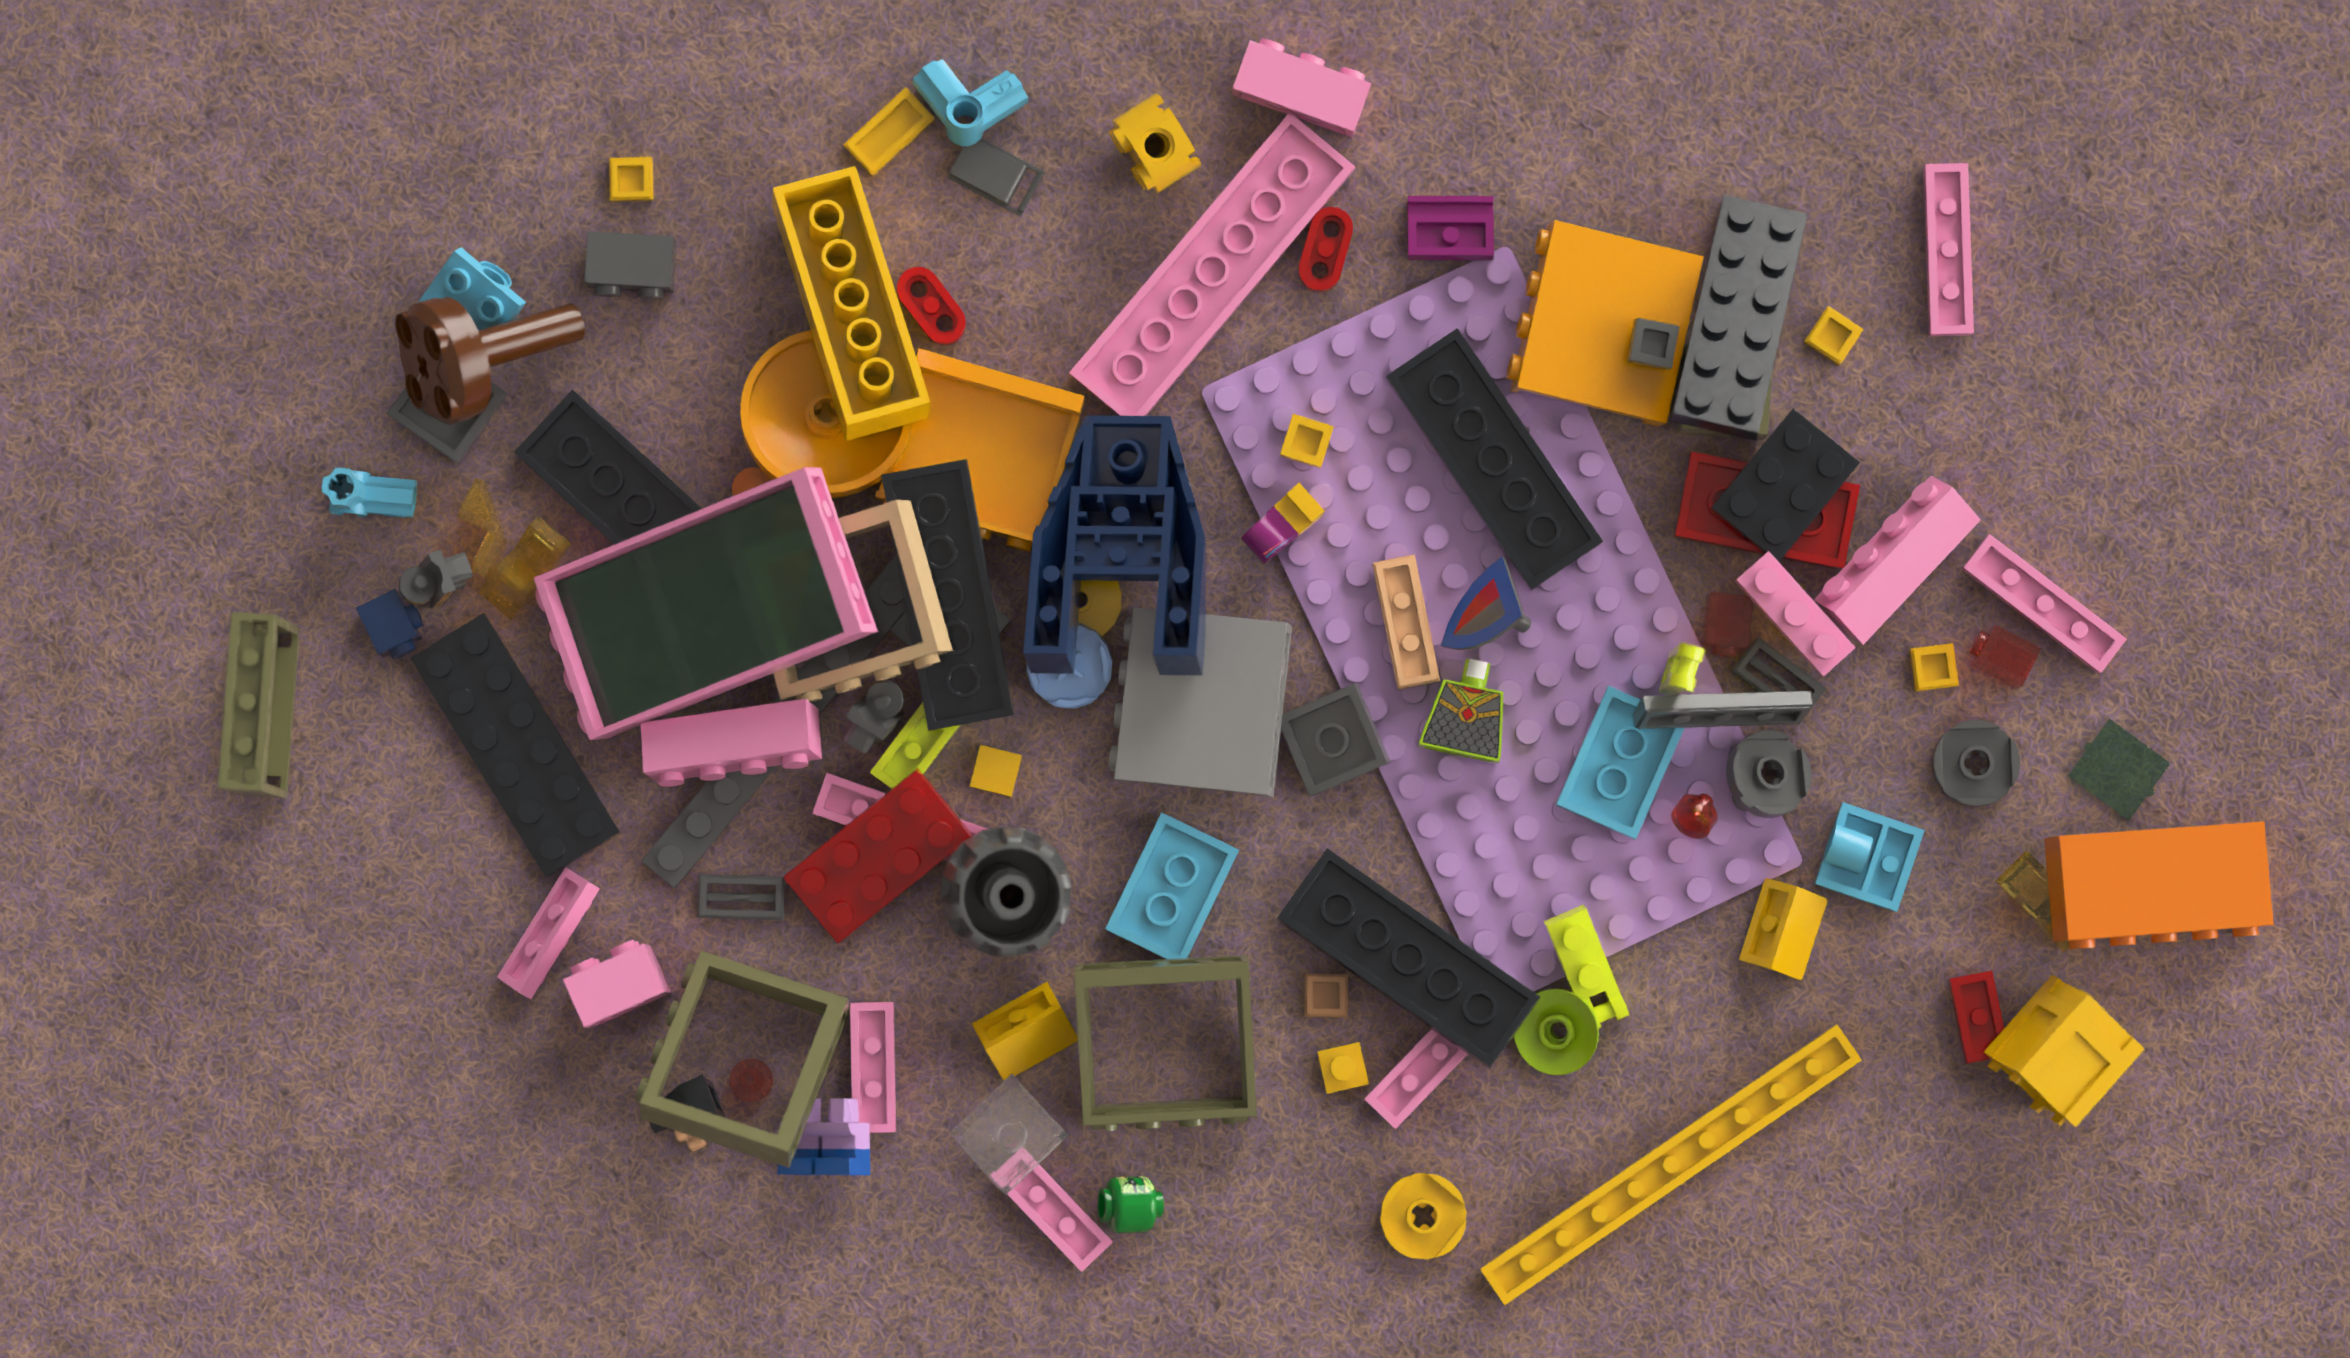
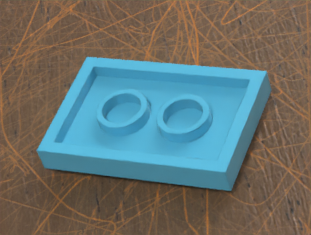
M1607 686L1555 805L1635 840L1684 728H1635L1633 713L1641 700L1611 686Z
M1161 812L1105 930L1165 959L1188 958L1239 849Z

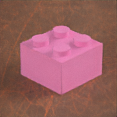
M631 940L611 949L612 958L601 963L598 958H590L570 967L572 976L563 979L583 1027L594 1028L672 993L651 945H639L638 941L634 942V940Z

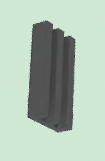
M1759 636L1756 637L1731 670L1758 692L1775 691L1744 669L1748 663L1786 692L1800 691L1754 656L1760 650L1813 690L1811 693L1813 704L1811 708L1827 689Z
M699 874L697 918L784 920L786 881L783 877ZM707 884L775 885L776 894L707 892ZM707 901L775 903V911L707 909Z

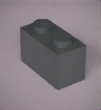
M588 231L584 283L588 288H595V295L620 297L621 290L638 291V298L663 299L664 292L674 293L677 241L674 236Z

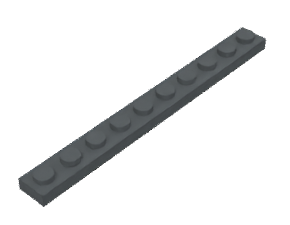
M896 555L864 592L878 632L808 659L797 673L799 681L866 660L887 635L890 628L903 615L906 607ZM841 621L826 639L844 632ZM835 687L821 691L823 699L811 702L819 709V715L838 694ZM778 695V697L774 700L773 703L792 701L796 699L781 700L780 696ZM777 766L767 767V771L762 774L746 775L742 774L741 771L725 773L726 777L723 779L707 781L641 861L676 889Z

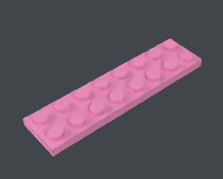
M1289 112L1069 372V375L1118 416H1147L1308 226L1314 215L1324 207L1352 174L1355 166Z

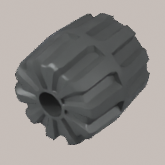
M999 826L978 832L962 842L952 852L944 873H942L940 897L946 919L955 934L970 947L991 956L1016 957L1017 955L1040 950L1049 944L1052 936L1063 924L1065 925L1070 913L1069 906L1072 886L1067 867L1059 853L1040 835L1023 828ZM1007 884H1016L1017 891L1015 896L1010 901L1001 904L999 902V892L1002 887Z

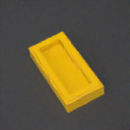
M905 87L848 139L843 146L874 177L935 120V117Z

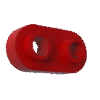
M1323 208L1314 215L1311 221L1299 263L1298 274L1302 284L1313 292L1329 291L1335 287L1340 279L1353 234L1351 217L1341 208ZM1328 223H1335L1339 227L1340 232L1336 237L1330 238L1324 234L1323 227ZM1320 263L1327 267L1328 274L1324 278L1319 279L1313 276L1311 269L1315 264Z
M912 267L906 270L900 276L897 283V293L904 307L932 342L938 345L956 343L961 339L966 330V319L962 309L931 270L924 267ZM915 283H923L927 286V293L923 297L917 298L911 294V288ZM944 316L951 318L953 321L952 328L946 332L940 331L936 325L938 319Z

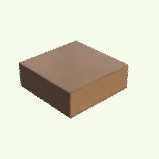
M1305 973L1304 1017L1347 1018L1348 974Z

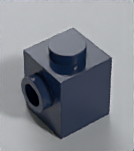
M396 589L356 607L378 655L382 657L390 654L392 660L401 658L416 649L414 642L422 639L418 628L424 626V622L415 604L410 603L406 605L403 597Z

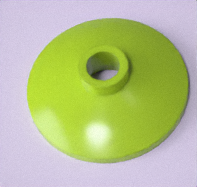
M1548 989L1536 993L1540 996V1000L1514 1035L1519 1053L1530 1066L1549 1075H1566L1577 1071L1592 1058L1598 1045L1599 1027L1594 1012L1581 997L1570 991ZM1556 1022H1561L1566 1026L1567 1033L1565 1037H1559L1554 1033L1553 1026Z

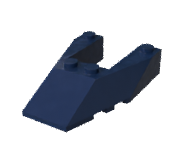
M1085 415L1065 460L1066 466L1057 486L1053 487L1047 502L1049 505L1040 525L1036 526L1033 532L1023 650L1030 672L1074 674L1081 580L1158 581L1153 657L1159 674L1203 676L1206 636V537L1171 417Z

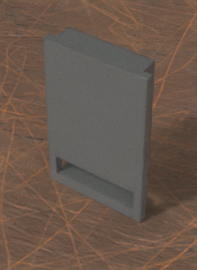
M981 138L976 144L962 148L949 173L948 179L1021 217L1045 172ZM1029 168L1037 172L1018 210L1008 204Z

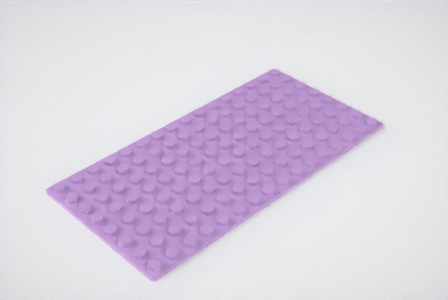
M1502 247L1494 251V259L1492 261L1474 260L1219 379L1203 388L1202 397L1260 519L1298 483L1324 509L1323 517L1277 555L1340 688L1358 683L1391 762L1380 767V773L1460 941L1534 992L1565 977L1543 921L1584 905L1587 908L1605 956L1608 957L1763 884L1765 878L1773 879L1797 868L1802 863V856L1783 816L1775 818L1758 817L1749 811H1741L1733 803L1732 793L1726 779V764L1730 748L1745 738L1739 726L1684 728L1635 840L1555 805L1607 686H1611L1640 700L1643 696L1665 695L1658 693L1670 651L1679 643L1702 647L1587 407L1522 390L1516 393L1510 391L1512 380L1506 379L1507 368L1511 355H1518L1521 338L1516 337V328L1520 314L1528 312L1531 297L1525 295L1527 281L1512 250ZM1457 328L1603 540L1600 545L1532 591H1530L1386 380L1388 374ZM1293 414L1334 426L1321 469L1280 456ZM1415 554L1440 682L1397 690L1372 563ZM1500 557H1505L1524 615L1531 619L1530 628L1524 633L1511 628L1493 642L1478 648L1455 650L1442 647L1441 643L1448 622L1461 598L1472 583ZM1705 653L1702 662L1698 664L1693 692L1682 691L1678 695L1724 694ZM1465 659L1490 663L1486 688L1503 692L1501 759L1498 764L1417 747L1418 740L1442 681L1446 679L1461 682Z

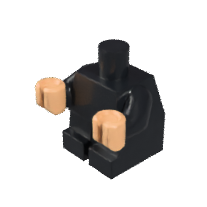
M703 1074L679 1084L664 1097L726 1118L713 1083ZM649 1122L655 1134L669 1129ZM670 1129L675 1133L679 1142L686 1141L689 1149L693 1152L706 1145V1141Z

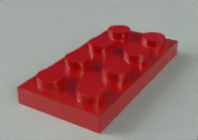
M1690 452L1674 537L1762 555L1765 554L1710 510L1748 462ZM1844 482L1782 559L1842 570L1846 563L1860 485Z
M917 768L787 872L783 878L838 944L950 855L962 842L969 839L972 833Z

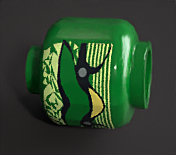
M1144 1176L1114 1177L1107 1182L1105 1188L1099 1190L1097 1199L1099 1220L1101 1223H1106L1108 1229L1116 1234L1146 1233L1153 1228L1156 1217H1162L1164 1199L1162 1192L1155 1191L1152 1181Z

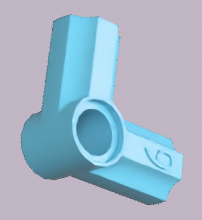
M943 59L932 61L922 67L921 71L913 78L915 88L945 125L948 138L959 146L976 144L982 138L985 130L1028 104V96L1021 82L1014 73L1012 74L1008 70L970 94ZM960 116H969L974 121L969 124H961L955 119Z
M335 468L333 473L323 477L322 493L330 498V514L343 515V513L357 514V517H367V514H376L399 518H413L416 507L417 481L371 476V473L355 471L348 468Z

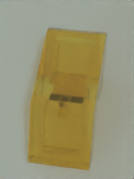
M475 477L457 516L461 520L487 531L471 565V570L473 573L490 580L507 546L508 539L488 484Z
M538 516L529 524L514 550L493 568L479 593L512 620L536 592L537 586L534 577L554 570L564 557L571 543Z
M2025 851L1995 881L2021 911L2035 920L2050 941L2062 952H2065L2069 948L2068 941L2053 942L2047 870L2029 852Z

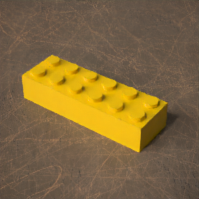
M856 166L774 187L772 191V208L845 441L928 419L931 402Z

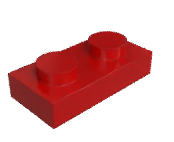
M1993 971L1950 978L1948 983L1965 1064L1989 1060L1990 1058L1984 1051L2004 1029Z

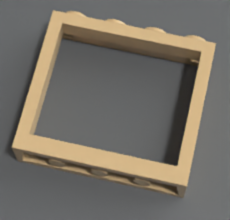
M895 500L838 519L845 539L891 525L923 643L800 681L795 665L777 671L773 674L781 700L807 699L809 702H815L823 699L821 691L834 687L837 693L851 691L862 687L860 679L875 675L876 681L890 679L901 675L899 667L914 663L916 669L929 667L940 662L938 655L953 651L911 501ZM808 528L743 549L780 657L790 654L791 650L767 564L814 550L815 546ZM739 550L769 660L771 661L769 632L743 556Z

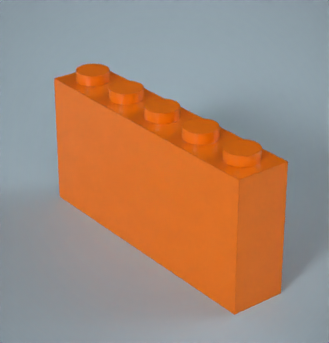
M2264 821L2044 838L2053 942L2068 941L2069 949L2095 948V939L2109 938L2110 946L2135 945L2136 936L2150 935L2151 943L2177 941V933L2191 932L2192 940L2218 938V930L2232 929L2233 937L2259 935L2258 927L2274 925Z

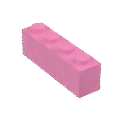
M1930 476L1913 490L1911 497L1896 513L1890 515L1884 521L1882 528L1869 542L1857 549L1852 560L1836 576L1826 582L1823 590L1814 601L1844 634L1864 645L1981 519L1952 486Z
M807 699L640 723L643 773L660 786L665 787L684 784V779L699 777L705 781L720 780L726 777L725 773L741 771L742 774L757 775L765 773L767 767L782 765L783 768L787 769L804 768L808 766V761L822 759L819 709Z

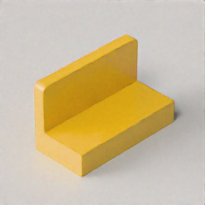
M1765 878L1739 960L1801 980L1804 976L1827 905V899L1798 886Z
M1048 982L1041 984L972 1023L984 1049L1004 1081H1008L1078 1041L1075 1030Z

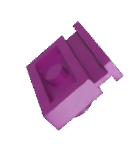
M1408 196L1407 260L1492 261L1494 259V196Z

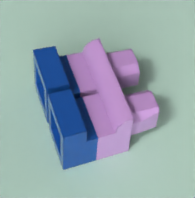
M816 1099L790 1167L778 1164L777 1175H871L869 1123H859L857 1099H829L828 1122H821V1099Z

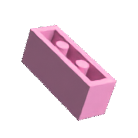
M1261 38L1259 43L1249 41L1233 85V96L1287 115L1290 112L1298 119L1353 138L1371 87V83L1364 81V74L1346 67H1341L1340 72L1324 67L1325 61L1311 54L1301 53L1300 57L1283 52L1285 48L1283 45L1272 40Z

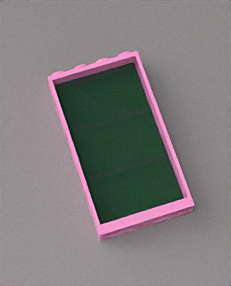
M801 468L534 577L537 586L535 592L537 603L547 615L551 627L549 632L551 644L560 653L565 668L563 672L564 682L568 690L574 694L579 709L577 712L578 723L583 732L588 735L589 740L611 738L641 726L640 723L654 721L878 632L821 468Z

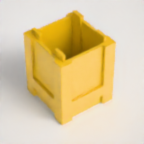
M2051 975L1987 1047L1984 1053L1992 1060L1987 1065L1989 1069L1997 1073L2001 1068L2009 1076L2008 1079L2011 1082L2019 1085L2034 1100L2029 1106L2032 1110L2040 1113L2044 1108L2055 1114L2051 1120L2057 1125L2061 1126L2067 1121L2076 1127L2144 1051V1048L2088 993L2078 990L2058 977Z

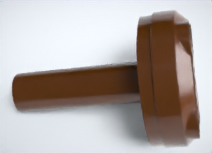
M451 297L432 298L415 303L410 306L408 311L398 313L395 317V329L399 339L400 357L405 373V386L409 399L417 409L423 408L429 415L447 425L471 419L485 411L491 395L490 367L581 341L585 335L582 315L579 309L572 303L481 330L477 329L467 310Z

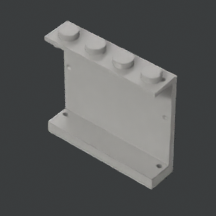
M1133 607V615L1125 620L1123 633L1124 643H1129L1128 660H1121L1119 668V685L1124 686L1123 703L1117 702L1114 712V728H1120L1118 746L1112 745L1109 756L1110 771H1115L1114 779L1120 782L1136 781L1251 793L1256 796L1273 798L1292 626L1287 622L1206 614L1203 676L1160 675L1153 657L1156 609Z

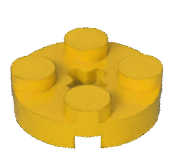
M1416 1173L1401 1178L1389 1188L1381 1204L1380 1222L1387 1241L1398 1252L1410 1258L1428 1260L1447 1254L1459 1243L1466 1229L1467 1212L1461 1193L1450 1181L1436 1174ZM1427 1204L1431 1205L1434 1209L1431 1213V1217L1435 1220L1434 1224L1430 1227L1426 1224H1422L1419 1228L1413 1224L1416 1218L1412 1213L1415 1206L1424 1208Z

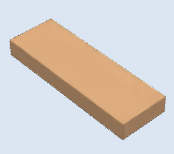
M1415 554L1372 563L1397 690L1440 682Z

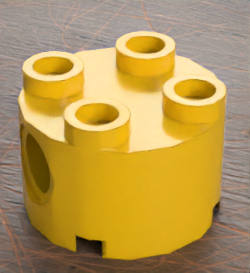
M1155 93L1113 119L1115 128L1108 131V134L1121 154L1129 152L1136 163L1130 170L1143 190L1153 188L1155 192L1159 193L1201 167V162L1197 156L1189 158V155L1196 152L1192 143L1170 108L1168 107L1165 110L1158 108L1160 104L1164 103V100L1159 94ZM1152 133L1156 134L1162 142V149L1156 157L1149 156L1144 148L1146 138Z

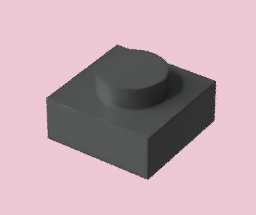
M1642 318L1634 319L1627 362L1666 370L1671 369L1679 326Z

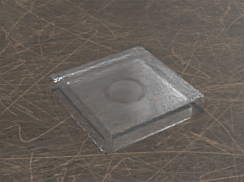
M1013 1074L1006 1078L949 1132L953 1139L1005 1195L1069 1136Z

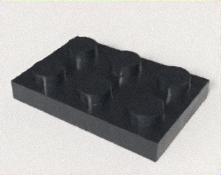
M1793 408L1710 510L1763 553L1769 551L1779 562L1860 462Z

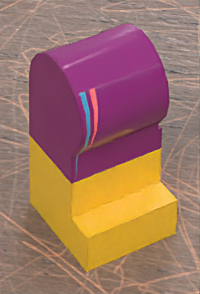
M1298 483L1268 510L1267 514L1241 537V540L1265 564L1323 517L1325 511L1306 489Z

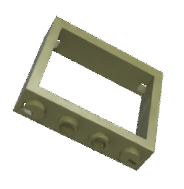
M231 612L218 788L242 796L287 799L300 627L277 615ZM278 633L292 635L291 648L278 647ZM268 776L281 777L280 788L267 784Z
M701 951L696 964L689 963L685 970L681 984L685 991L681 1001H673L666 1020V1025L670 1026L665 1040L659 1038L655 1044L651 1056V1064L655 1066L650 1078L643 1077L637 1089L635 1101L640 1102L641 1119L789 1168L848 1018V998ZM708 978L823 1015L777 1135L660 1097Z
M1248 955L1074 965L1083 1126L1092 1125V1130L1105 1129L1106 1132L1117 1130L1118 1124L1135 1123L1137 1129H1155L1162 1126V1121H1179V1126L1195 1127L1204 1125L1205 1119L1222 1118L1223 1124H1235V1122L1248 1121V1117L1257 1116ZM1236 980L1242 1096L1096 1105L1089 988Z

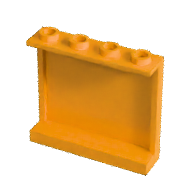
M1558 220L1552 221L1547 225L1546 230L1540 229L1535 243L1534 254L1540 255L1537 272L1531 270L1526 283L1525 295L1531 298L1528 312L1520 314L1516 328V337L1521 338L1518 355H1511L1507 368L1506 379L1512 380L1510 391L1516 393L1522 390L1641 419L1642 423L1657 427L1666 424L1704 256ZM1642 318L1679 326L1671 369L1666 370L1627 362L1634 319Z
M919 348L916 358L931 402L929 418L912 423L906 449L899 462L889 473L968 459L982 539L990 540L992 533L1008 538L1006 546L1031 552L1033 532L1036 526L1040 525L1049 505L1047 501L1054 486H1057L1065 469V460L1071 449L1085 402L1084 396ZM882 481L879 491H876L875 498L877 501L884 502L885 504L886 498Z

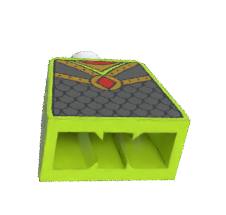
M1465 659L1461 682L1446 679L1442 681L1418 740L1417 747L1494 764L1500 762L1503 692L1486 688L1490 663Z

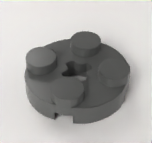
M1969 720L1955 725L1942 734L1932 754V772L1941 791L1948 798L1965 806L1979 807L1996 802L2008 793L2016 782L2020 771V755L2014 741L2000 727L1985 720ZM1971 751H1978L1979 758L1987 759V767L1980 769L1979 776L1972 775L1971 769L1964 766V760L1971 757Z
M1762 730L1745 737L1730 748L1726 764V779L1732 793L1733 803L1738 809L1749 811L1758 817L1775 818L1794 810L1801 799L1807 795L1812 779L1811 766L1802 748L1797 750L1794 744L1788 741L1791 739L1789 736L1775 730ZM1764 763L1768 764L1769 771L1776 772L1777 775L1776 779L1770 781V784L1761 775Z

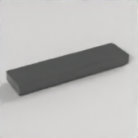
M1810 691L1643 696L1633 713L1635 728L1638 729L1800 724L1813 704Z

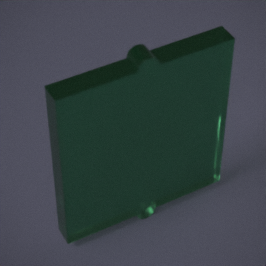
M2109 719L2092 743L2084 745L2085 752L2070 771L2068 777L2129 821L2144 799L2154 794L2153 787L2171 763Z

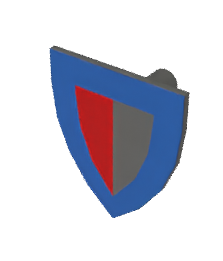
M1500 557L1472 583L1461 598L1448 622L1441 643L1442 647L1455 650L1478 648L1493 642L1511 628L1516 629L1520 633H1524L1530 628L1531 619L1524 615L1505 557Z

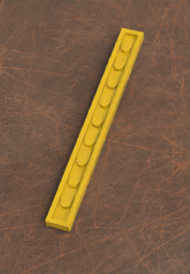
M1838 1024L1834 1025L1479 1268L1503 1305H1506L1858 1064L1862 1059Z

